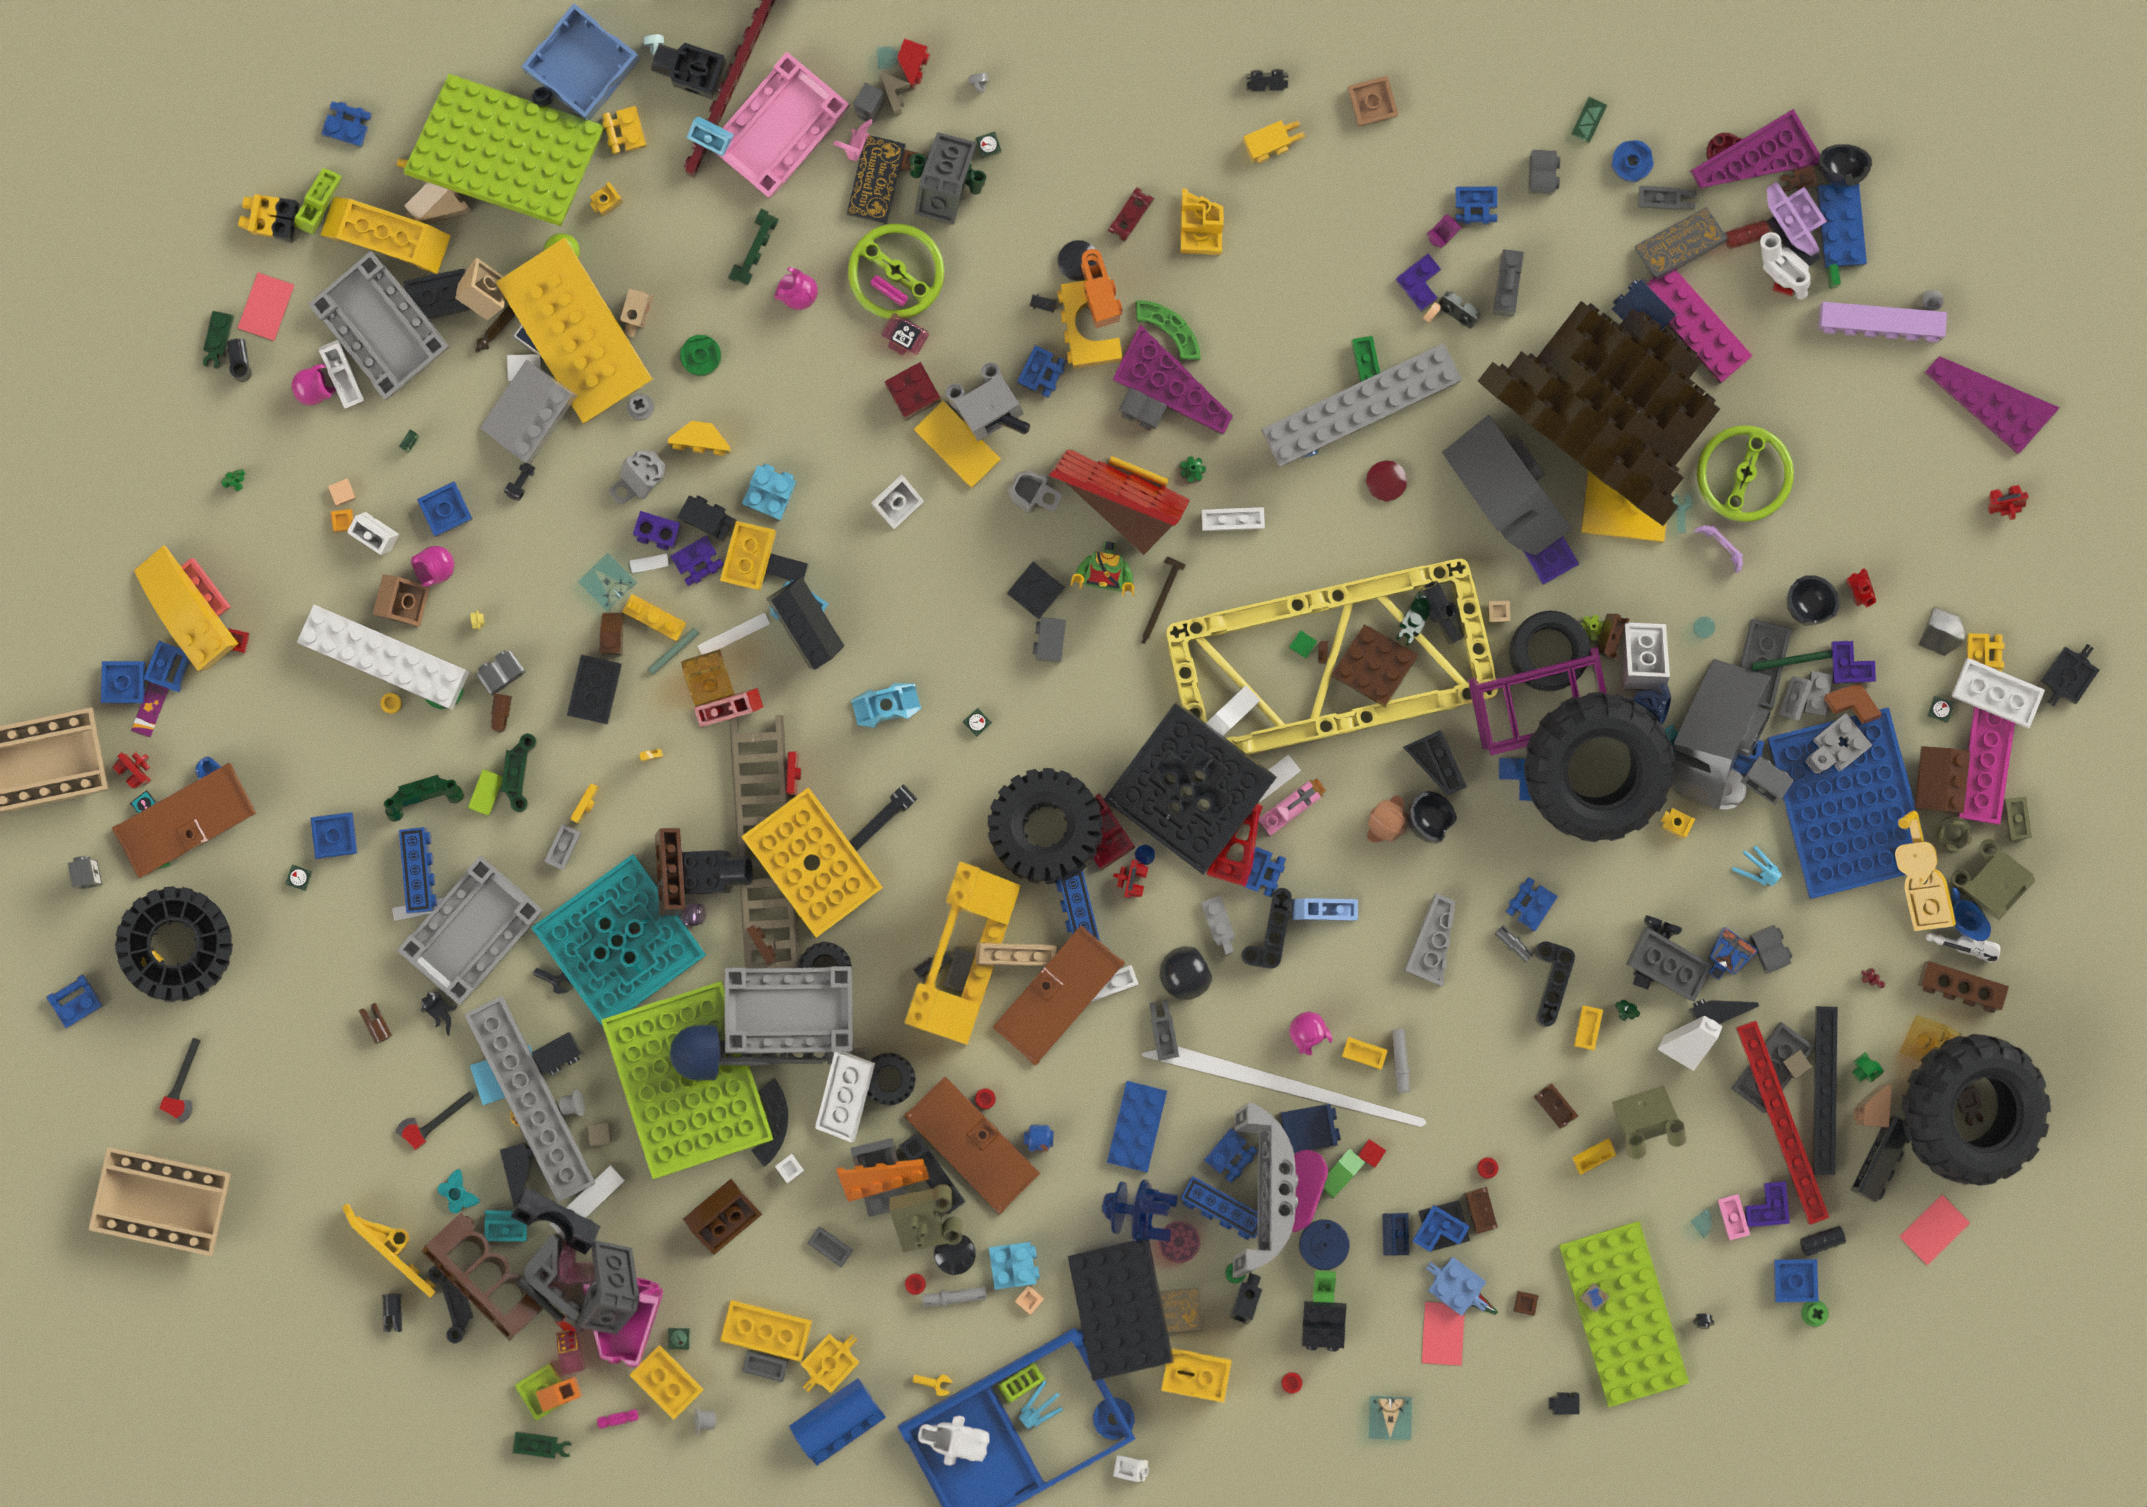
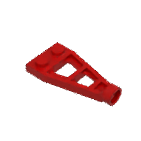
M1257 803L1251 811L1253 814H1249L1241 824V826H1250L1248 839L1241 840L1236 838L1239 827L1211 864L1206 875L1243 887L1246 886L1253 867L1258 821L1263 808L1262 805ZM1234 844L1244 847L1243 859L1240 862L1227 859V853Z

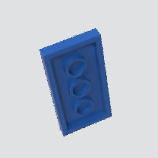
M1833 184L1818 185V208L1827 221L1820 226L1824 268H1828L1829 265L1837 264L1838 267L1866 265L1867 259L1859 184L1852 187H1839Z
M1126 1081L1107 1163L1148 1173L1167 1095L1166 1090Z

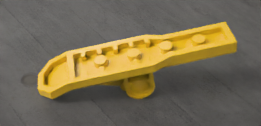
M345 1204L342 1207L351 1227L428 1297L432 1298L437 1293L434 1290L436 1285L428 1278L425 1280L421 1279L418 1276L420 1271L412 1264L407 1266L397 1257L410 1241L409 1234L405 1230L390 1228L376 1222L372 1223L364 1220L361 1217H356L349 1204ZM403 1233L406 1237L405 1242L400 1245L394 1242L395 1235Z

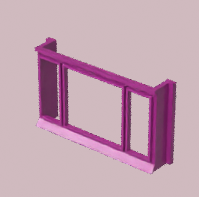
M1598 648L1590 650L1591 656L1479 683L1476 678L1469 679L1468 684L1482 749H1487L1492 756L1527 747L1530 736L1534 734L1530 733L1519 736L1509 685L1568 671L1572 696L1578 698L1580 696L1574 669L1592 665L1597 692L1607 694ZM1503 687L1513 738L1493 743L1483 692Z

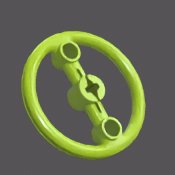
M887 224L871 230L858 241L849 259L848 278L854 296L866 310L882 318L901 320L920 314L935 301L943 285L944 263L939 248L926 233L910 225ZM902 233L921 241L930 251L935 264V279L932 287H928L922 281H917L907 273L905 264L902 261L891 260L882 253L879 246L874 243V240L886 234ZM868 249H877V255L873 257L868 256ZM864 256L868 261L879 265L886 271L890 282L901 283L912 292L913 297L919 303L908 309L890 310L871 302L861 290L858 282L857 266L860 257ZM900 268V274L896 273L893 275L892 269L897 270ZM921 286L926 289V292L923 295H917L914 292L915 289Z
M1741 425L1721 431L1707 443L1699 457L1696 476L1701 495L1714 511L1731 520L1750 522L1763 519L1782 506L1792 489L1794 468L1790 453L1779 438L1763 428ZM1737 435H1748L1749 440L1746 444L1747 452L1744 460L1734 470L1733 476L1736 482L1731 495L1726 499L1725 504L1722 505L1713 496L1707 483L1706 467L1708 459L1713 450L1722 441ZM1751 441H1759L1760 449H1754L1751 446ZM1768 442L1778 452L1784 466L1782 489L1776 499L1765 508L1754 512H1742L1741 508L1744 504L1743 497L1746 488L1757 476V469L1755 467L1757 458L1764 449L1765 443ZM1747 467L1748 476L1743 480L1744 473L1742 471ZM1730 498H1737L1740 503L1739 507H1733L1730 504Z

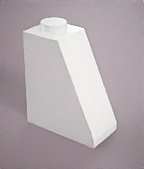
M1703 1016L1665 1034L1658 1050L1694 1071L1718 1039L1722 1026L1716 1021Z

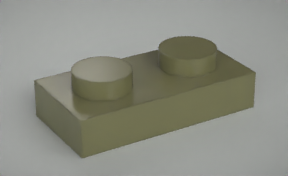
M2027 798L2004 799L2009 841L2032 838Z

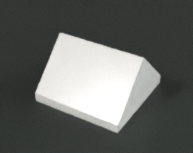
M901 474L871 504L884 520L895 529L924 500Z

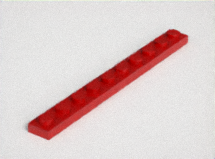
M1754 1020L1735 1027L1808 1224L1812 1225L1830 1218L1758 1023Z

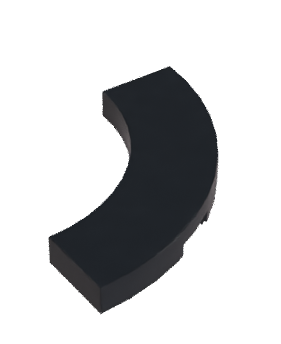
M775 1078L758 1091L766 1106L767 1121L773 1141L758 1145L751 1151L764 1167L777 1155L785 1140L788 1128L787 1101L784 1092Z

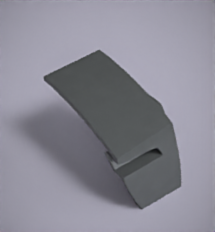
M1487 415L1442 452L1495 529L1500 531L1504 538L1516 548L1537 555L1572 530L1571 526L1537 482L1545 476V473L1517 434L1507 440L1490 415Z
M1717 659L1713 660L1673 744V749L1676 750L1674 753L1675 758L1673 759L1675 771L1673 783L1678 795L1715 809H1720L1725 785L1738 755L1750 757L1769 720L1771 711L1759 707V704L1771 680V676Z

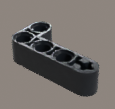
M1279 888L1273 893L1263 948L1256 946L1244 948L1241 953V959L1245 964L1267 969L1276 968L1280 964L1292 899L1288 889ZM1281 892H1284V896L1287 897V900H1284L1282 903V907H1286V911L1281 908L1274 909V905L1279 906L1280 900L1276 898V895H1280ZM1280 912L1283 914L1284 921L1281 924L1273 921L1274 913ZM1271 933L1279 934L1280 942L1274 945L1269 941ZM1247 950H1253L1256 953L1254 961L1246 960L1245 952ZM1272 953L1277 957V962L1274 965L1266 963L1265 958L1267 954Z
M1544 941L1536 945L1534 953L1539 960L1551 963L1552 965L1536 1013V1021L1539 1025L1548 1027L1552 1026L1557 1020L1575 961V954L1570 948ZM1542 945H1546L1550 949V954L1547 957H1543L1539 952ZM1563 951L1567 952L1570 956V960L1567 963L1561 962L1559 958ZM1556 971L1561 972L1564 976L1561 983H1557L1553 979ZM1550 991L1555 992L1558 996L1555 1003H1550L1547 999ZM1544 1004L1549 1007H1555L1554 1010H1549L1548 1016L1551 1017V1020L1546 1021V1023H1544V1018L1541 1017L1542 1014L1547 1013L1548 1009L1544 1008Z

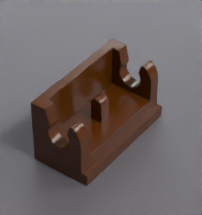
M1616 613L1606 614L1596 646L1599 655L1612 660L1618 659L1619 654H1616L1624 625L1629 623V618H1622L1621 615Z
M1549 1083L1533 1096L1559 1129L1566 1127L1570 1121L1578 1117V1114L1552 1083Z
M1483 1187L1464 1192L1475 1233L1479 1234L1497 1229L1498 1225L1488 1188Z

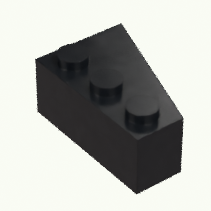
M1442 730L1403 747L1447 796L1468 787Z

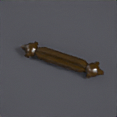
M510 305L506 307L488 328L484 338L476 340L477 347L475 351L477 353L481 350L489 349V342L494 340L514 317L515 313Z

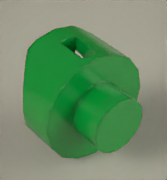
M1866 1052L1853 1061L1857 1068L1852 1071V1074L1860 1083L1865 1079L1872 1083L1884 1073L1880 1064L1877 1061L1871 1060Z

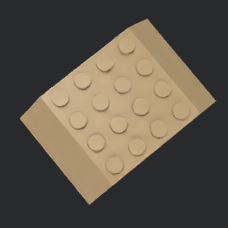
M92 707L0 726V813L86 797L108 790Z
M107 1147L88 1230L213 1256L232 1173L145 1153Z

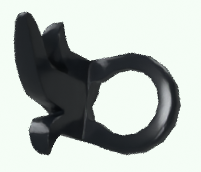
M429 992L427 997L421 1001L422 1008L420 1011L422 1013L427 1012L436 1020V1028L441 1023L439 1016L446 1022V1033L450 1036L451 1017L446 1009L453 1011L457 1006H449L441 998L440 993Z

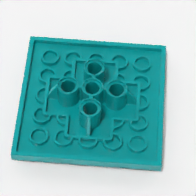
M634 854L531 927L602 1027V1019L634 1009L707 956L679 916H660L658 887ZM605 918L611 921V926L607 930H603L600 924ZM633 923L640 925V932L636 935L630 932V926ZM617 935H621L623 938V944L619 947L613 945V938ZM603 947L606 950V956L603 959H598L596 957V950ZM629 952L635 954L636 959L632 964H628L625 961V955Z

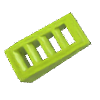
M1035 1362L999 1383L997 1388L1005 1401L1011 1403L1043 1382L1045 1378ZM1031 1370L1036 1381L1033 1382L1027 1371ZM1021 1375L1025 1377L1026 1381L1029 1384L1028 1386H1026L1023 1382L1022 1378L1020 1377ZM1015 1379L1021 1388L1020 1391L1013 1382ZM1006 1385L1010 1386L1014 1393L1013 1395H1011Z

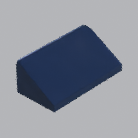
M1383 1213V1255H1409L1408 1213Z

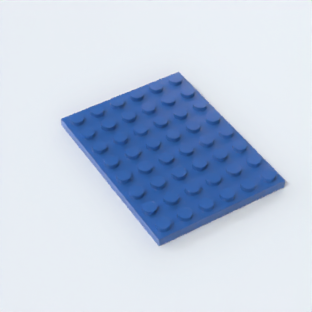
M1889 707L1879 709L1882 714L1881 717L1862 724L1856 715L1850 717L1872 746L1840 772L1832 765L1823 772L1815 774L1806 764L1808 756L1819 748L1813 739L1835 721L1767 738L1774 766L1779 770L1787 772L1794 779L1783 796V801L1809 899L1906 875L1898 869L1895 851L1900 845L1913 843L1910 827L1907 829L1901 828L1898 825V820L1910 811H1916ZM1839 737V746L1844 745L1847 747V740Z

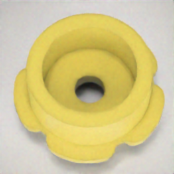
M476 610V612L470 613L472 629L481 630V626H485L483 613L479 614V611Z

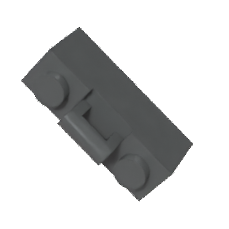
M1503 249L1501 253L1493 307L1494 315L1513 317L1516 313L1524 252Z

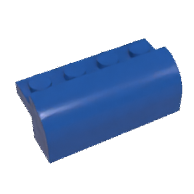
M857 1378L795 1421L789 1428L808 1458H811L815 1465L818 1466L881 1422L886 1416L873 1400L868 1389Z

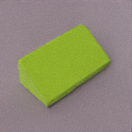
M483 769L468 808L490 816L502 784L503 776Z

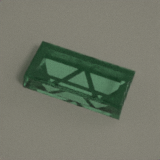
M1588 97L1571 135L1590 143L1607 105Z

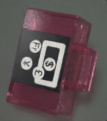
M897 313L892 314L881 331L882 336L889 340L888 348L901 355H904L907 350L918 355L929 336V332L926 329L900 317V315L898 316ZM893 342L896 343L897 345L903 347V350H901V349H899L898 347L892 345Z

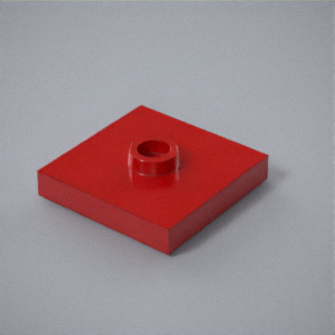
M796 751L788 752L786 792L789 796H797L798 780H801V768H798L799 754Z

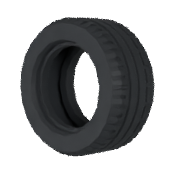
M1552 610L1536 613L1523 621L1514 632L1509 646V658L1515 674L1537 669L1529 659L1527 648L1532 635L1543 629L1557 630L1567 637L1572 649L1571 660L1591 656L1590 640L1587 637L1588 634L1585 628L1583 629L1579 621H1576L1574 617L1567 615V613ZM1587 666L1574 669L1576 680L1584 673ZM1568 671L1524 682L1534 689L1550 692L1570 686Z

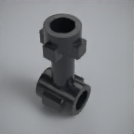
M524 462L523 465H520L521 473L514 484L509 482L504 489V493L514 501L515 499L518 501L522 499L525 490L522 489L523 484L528 476L533 477L535 474V467L529 463Z

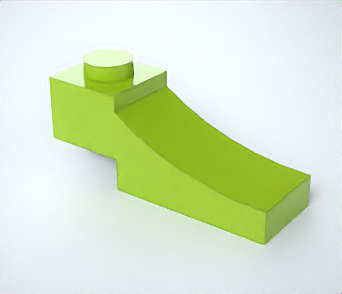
M326 168L321 170L304 197L302 207L295 216L296 228L314 235L323 220L324 213L337 187L342 181L341 175Z

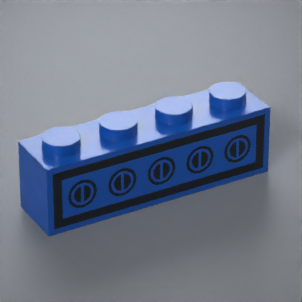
M424 827L399 830L406 913L432 912L434 907L437 906V896L433 894L432 886H435V875L431 873L430 865H433L432 852L429 853L428 844H431V833L427 832V828Z
M1078 871L1072 874L1073 877L1066 881L1062 879L1056 880L1057 891L1062 892L1064 900L1060 901L1063 913L1067 912L1069 920L1065 921L1068 933L1072 932L1073 935L1082 925L1100 941L1083 871L1080 873Z
M1194 1176L1191 1177L1180 1197L1184 1200L1183 1205L1192 1210L1194 1207L1201 1209V1215L1210 1220L1213 1217L1221 1220L1219 1225L1228 1230L1231 1227L1239 1230L1237 1235L1246 1240H1249L1250 1237L1255 1239L1258 1234L1257 1211Z

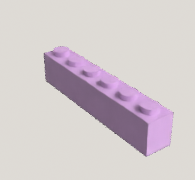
M1822 302L1819 306L1818 330H1823L1825 334H1836L1837 331L1844 332V335L1856 336L1857 333H1861L1869 338L1885 335L1886 339L1906 337L1908 341H1918L1920 338L1927 339L1926 342L1938 343L1946 335L1947 312Z

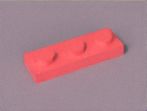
M195 558L189 559L181 566L218 617L231 608Z

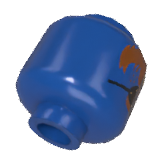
M1032 1124L1029 1126L1028 1132H1024V1144H1028V1149L1031 1152H1048L1050 1147H1053L1054 1130H1050L1048 1125Z

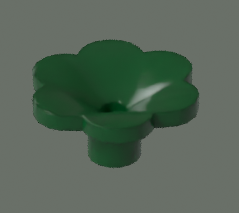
M1621 1000L1615 1004L1620 1014L1619 1018L1623 1021H1626L1627 1018L1634 1020L1635 1017L1640 1015L1637 1006L1633 1003Z

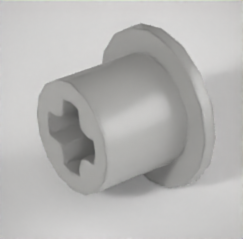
M642 393L635 394L629 399L627 410L634 419L645 420L653 413L654 404L648 395Z
M574 1090L572 1095L560 1097L559 1107L563 1115L574 1113L578 1116L584 1115L585 1104L579 1090Z
M695 1407V1433L699 1434L700 1430L715 1429V1411H700L699 1407Z

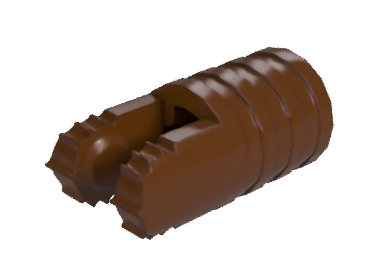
M494 694L491 727L492 730L500 733L504 732L507 719L510 716L512 696Z
M374 1003L371 1004V1010L376 1020L371 1021L365 1009L359 1010V1013L375 1044H379L392 1037V1034L377 1004Z

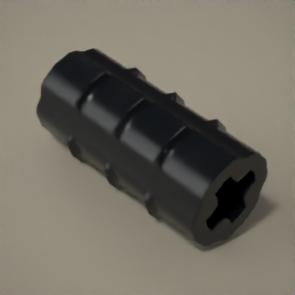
M1840 1225L1812 1235L1809 1234V1236L1799 1239L1805 1256L1817 1254L1824 1250L1827 1251V1249L1836 1248L1846 1243L1845 1235Z

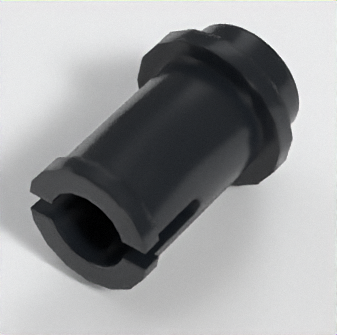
M1037 293V295H1032L1030 307H1033V310L1038 308L1054 313L1055 308L1047 306V304L1056 306L1057 300L1041 297Z

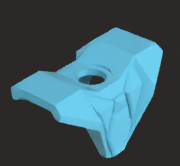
M893 683L889 688L879 691L869 689L851 700L857 725L875 728L878 723L892 720L893 718L902 717L909 719L921 710L914 683ZM883 699L892 701V708L890 710L884 711L881 709L880 703Z

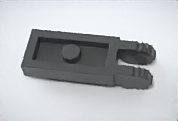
M1639 186L1638 208L1695 210V204L1681 203L1680 201L1681 197H1696L1697 192L1681 190V188Z
M1162 1000L1165 1017L1157 1018V1009L1154 1002L1149 1003L1159 1061L1179 1057L1173 1020L1169 1013L1167 1000Z

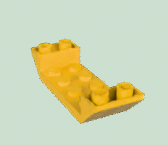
M333 197L320 234L322 237L337 242L344 241L414 264L419 269L434 274L439 273L451 235L428 224L341 197Z

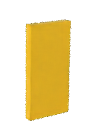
M944 401L914 428V431L971 489L1001 461V458L983 440H976L967 424Z
M730 1300L720 1341L802 1362L812 1320Z

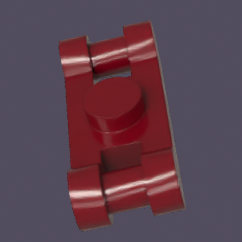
M1136 187L1108 231L1112 234H1117L1122 241L1126 242L1152 204L1154 198L1150 195H1145L1140 188ZM1137 199L1143 202L1141 207L1134 204ZM1121 222L1128 226L1125 230L1119 226Z

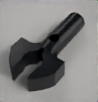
M539 968L534 970V976L553 985V992L557 994L569 992L562 989L557 983L558 981H565L571 984L564 973H561L560 976H554Z

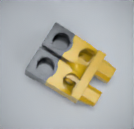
M254 194V197H244L242 208L251 210L250 217L240 216L238 226L248 230L252 235L271 237L292 243L295 231V224L293 222H295V216L299 211L300 204L292 199Z

